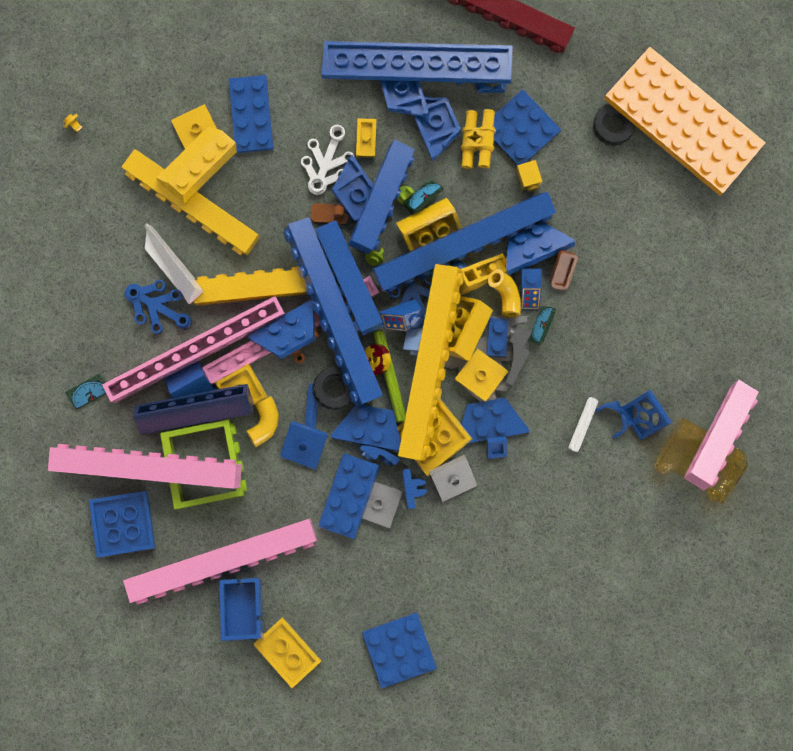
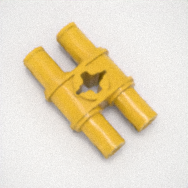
M483 110L482 126L476 128L478 112L466 111L465 127L462 129L463 138L462 145L460 146L462 151V168H473V157L476 151H480L478 167L490 168L491 152L494 150V133H496L494 110Z

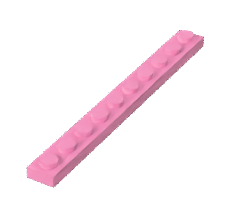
M370 276L363 279L371 298L379 294ZM342 297L344 303L347 304L346 297ZM314 311L315 329L321 326V319L319 315ZM250 341L202 368L213 385L245 365L251 364L271 352Z

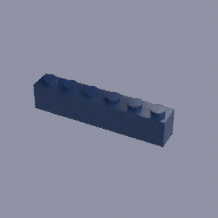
M248 384L139 404L135 406L133 418L141 435L152 434L163 430H172L184 426L189 427L195 424L209 423L221 419L225 420L231 417L246 416L253 413L254 401Z

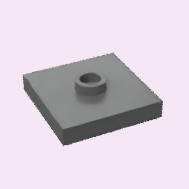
M465 455L429 471L442 502L478 486Z
M375 482L362 519L390 528L403 491Z

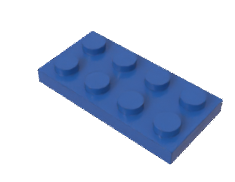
M267 76L230 78L229 86L236 153L274 150Z
M343 453L318 526L355 539L380 465Z

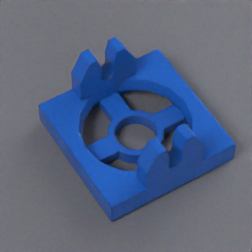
M651 390L644 392L622 406L632 422L631 427L640 440L647 438L672 423ZM640 402H648L653 408L650 410L643 408ZM634 407H635L636 410L638 411L636 418H634V415H633V409H634ZM642 411L648 414V421H644L641 418L640 413ZM655 413L659 415V421L656 425L652 422V415ZM638 423L646 424L648 428H644Z
M405 469L402 472L407 508L413 509L415 508L414 497H420L427 493L426 489H417L416 487L426 484V481L411 479L410 469Z

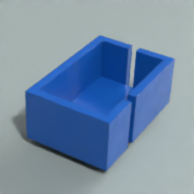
M260 578L241 579V581L238 579L219 580L221 641L264 639L263 621L259 620V617H263L262 580Z

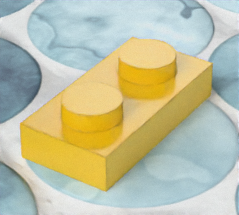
M358 118L356 157L375 158L376 119Z

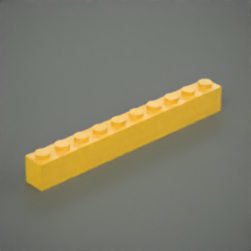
M435 264L398 456L426 461V458L430 455L431 448L429 443L430 438L434 435L433 422L438 415L437 401L441 398L442 394L440 386L441 381L445 378V361L449 358L448 345L453 338V331L451 330L452 324L455 323L457 317L455 312L456 304L460 301L459 288L464 281L463 270L458 267Z

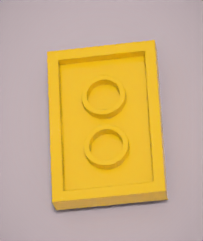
M283 617L264 633V639H258L253 644L291 688L322 661Z

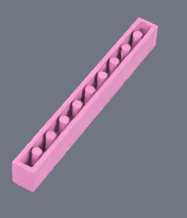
M274 296L102 385L110 401L118 403L247 337L285 315L278 299Z
M58 444L57 447H50L48 471L233 489L240 488L242 464H236V460L224 459V462H217V458L205 457V461L198 460V456H186V459H181L177 454H168L167 457H161V453L149 452L148 456L142 455V451H130V454L124 453L123 449H112V452H105L106 448L94 447V450H87L88 446L78 445L73 449L69 448L68 444Z
M310 518L123 580L130 603L136 601L138 605L147 602V597L154 595L156 599L167 595L166 591L173 589L174 592L185 589L184 585L192 583V586L204 583V578L210 577L213 580L222 577V572L229 570V574L240 571V566L247 564L249 568L258 565V560L266 558V561L278 558L277 554L284 552L285 555L296 552L295 548L303 546V549L315 546L314 542L317 541V537Z

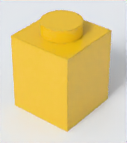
M536 160L517 165L516 172L522 191L528 190V192L539 189L543 181Z

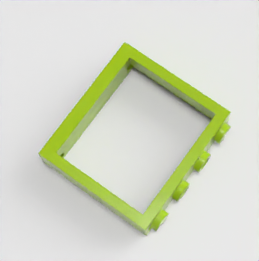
M229 419L160 433L164 457H167L168 454H175L172 437L224 427L230 459L236 460V464H242L241 472H244L243 462L239 461L237 454L240 453L239 442H235L234 438L237 430L235 423H232ZM241 474L240 488H236V491L184 501L181 483L169 482L174 510L244 496L245 491H247V482L242 480Z

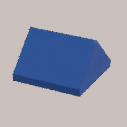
M199 361L165 378L173 398L215 390Z

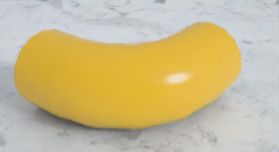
M500 269L494 270L488 278V283L501 296V315L508 318L519 317L521 301L517 285L507 273Z
M272 396L255 404L260 415V421L256 426L246 431L255 448L270 439L278 427L279 413Z

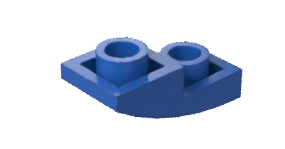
M362 445L360 448L363 451L361 455L369 461L372 458L376 460L380 454L383 456L381 460L389 466L392 463L396 466L400 461L393 454L376 447Z

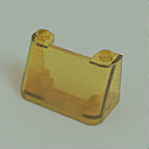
M679 418L654 462L656 469L664 474L666 472L671 473L673 470L685 476L708 431L687 419ZM735 446L731 454L725 458V461H727L725 467L717 474L719 477L717 483L705 490L707 497L713 502L718 501L723 504L748 469L747 455Z

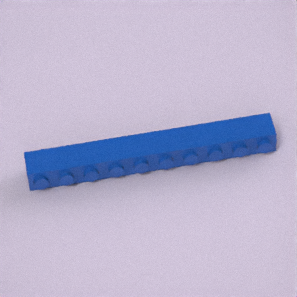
M542 192L372 268V271L380 289L390 292L397 289V285L402 282L408 284L414 281V277L421 274L423 277L432 273L431 269L435 268V264L448 266V261L453 259L459 261L467 257L466 253L473 251V253L483 250V246L490 243V246L501 242L500 238L506 235L509 238L518 234L517 230L530 229L539 220L541 222L548 221L552 218L551 215L556 213L549 193Z
M309 217L288 224L283 232L285 241L290 244L292 258L297 261L299 275L301 278H304L306 292L314 302L313 309L321 319V328L324 332L326 331L328 345L335 353V362L342 370V378L349 387L352 402L358 407L383 396Z

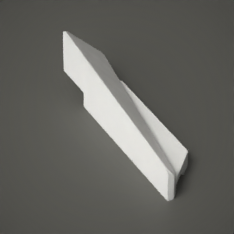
M146 223L145 250L175 287L182 292L188 304L192 303L204 291L157 231Z

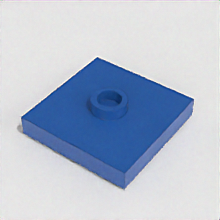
M291 421L280 457L316 470L328 434Z

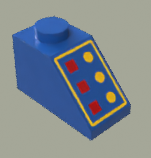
M522 269L520 271L521 310H540L541 269Z
M416 299L380 311L385 330L409 332L424 325L423 311Z

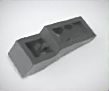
M520 325L516 329L512 328L507 337L510 339L508 345L512 347V364L505 386L511 389L530 354V351L524 349L532 331Z

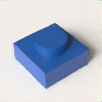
M506 436L487 438L488 459L507 457Z

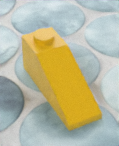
M502 253L461 269L463 270L464 281L459 288L460 296L487 284L490 274L496 269L507 273V259Z

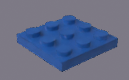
M523 89L494 116V127L496 130L494 142L516 165L524 164L561 131L560 127Z
M148 491L89 500L97 558L156 548Z
M417 612L362 631L381 688L437 669Z

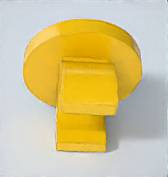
M77 113L74 116L69 114L63 121L65 123L63 127L66 129L70 125L78 132L82 128L75 120L79 115Z

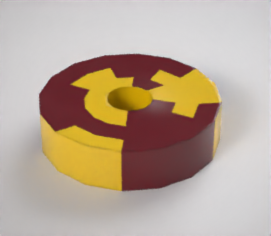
M381 344L369 345L365 350V354L374 375L384 374L389 369L391 362L388 349Z

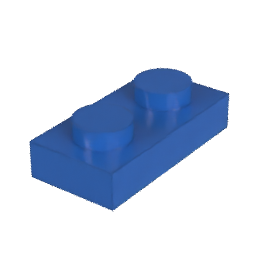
M489 318L487 356L506 357L509 319Z

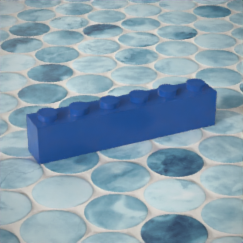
M395 139L389 145L349 240V246L367 254L377 249L380 243L378 236L384 232L387 226L385 219L387 216L390 217L394 206H392L393 200H397L401 190L398 188L400 183H404L408 173L405 171L414 161L415 157L412 155L415 149Z
M335 220L315 229L319 243L325 251L326 260L332 266L331 272L333 277L340 284L338 289L341 296L347 299L348 303L345 305L349 315L353 314L356 319L352 321L356 331H361L362 335H366L383 327L382 319L337 221Z

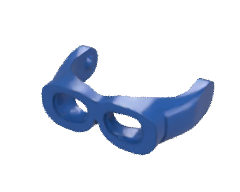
M475 83L478 93H504L507 83H501L491 88L483 83Z
M617 400L603 404L595 409L598 412L603 408H611L621 414L622 430L612 436L614 439L623 434L632 425L631 420Z

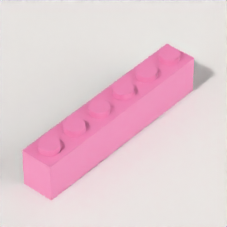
M740 380L730 387L684 479L702 490H706L710 486L713 487L719 479L717 474L725 467L727 463L725 458L733 451V442L741 435L742 430L740 428L742 424L744 425L750 417L748 412L754 408L758 401L755 399L758 394L757 390Z

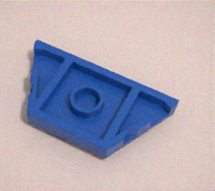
M380 80L388 111L429 117L420 81Z
M424 96L429 117L415 115L413 117L433 161L461 133V129L446 97L432 98Z
M353 155L348 159L331 192L352 222H357L373 183ZM393 212L391 213L390 217L387 216L386 219L392 218L394 216Z
M544 222L530 229L523 230L508 238L507 274H513L554 256L561 250L565 251L576 246L575 240Z
M313 300L304 303L248 335V338L251 342L257 343L280 359L315 340Z
M506 398L467 404L461 424L472 437L469 443L484 441L487 438L505 437L529 432L528 427Z
M355 404L331 435L332 439L398 452L401 443L394 411L366 405L357 407Z

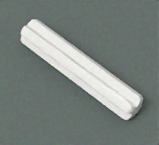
M590 397L586 402L568 447L574 452H578L597 407V399Z

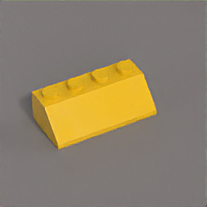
M208 126L156 179L185 204L237 152L236 142L222 130Z

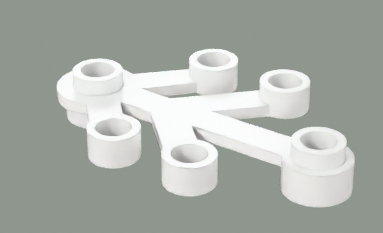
M341 125L331 127L330 136L332 139L324 158L319 149L318 140L310 139L308 141V148L313 152L320 167L318 175L312 167L311 157L304 156L301 159V164L306 168L310 177L308 182L309 191L314 195L323 194L328 185L337 181L338 174L343 169H339L336 174L325 178L327 171L347 163L346 155H353L352 152H345L343 156L332 160L338 142L345 137V130ZM336 131L341 132V136L336 137L334 136V133ZM312 142L317 143L315 148L310 147ZM305 159H309L310 164L305 165L303 161ZM316 183L321 184L319 189L314 188Z

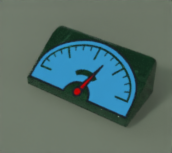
M429 180L406 199L403 205L410 214L417 213L443 191L444 188Z
M541 306L532 328V333L528 339L529 342L539 346L544 343L556 308Z
M97 374L65 393L75 409L78 410L107 394L102 385L106 382L101 374Z

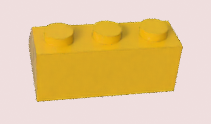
M447 198L396 223L409 252L462 229L455 208Z
M460 296V301L456 304L455 309L457 313L456 321L452 324L453 338L449 342L448 350L449 355L470 361L493 310L478 299Z

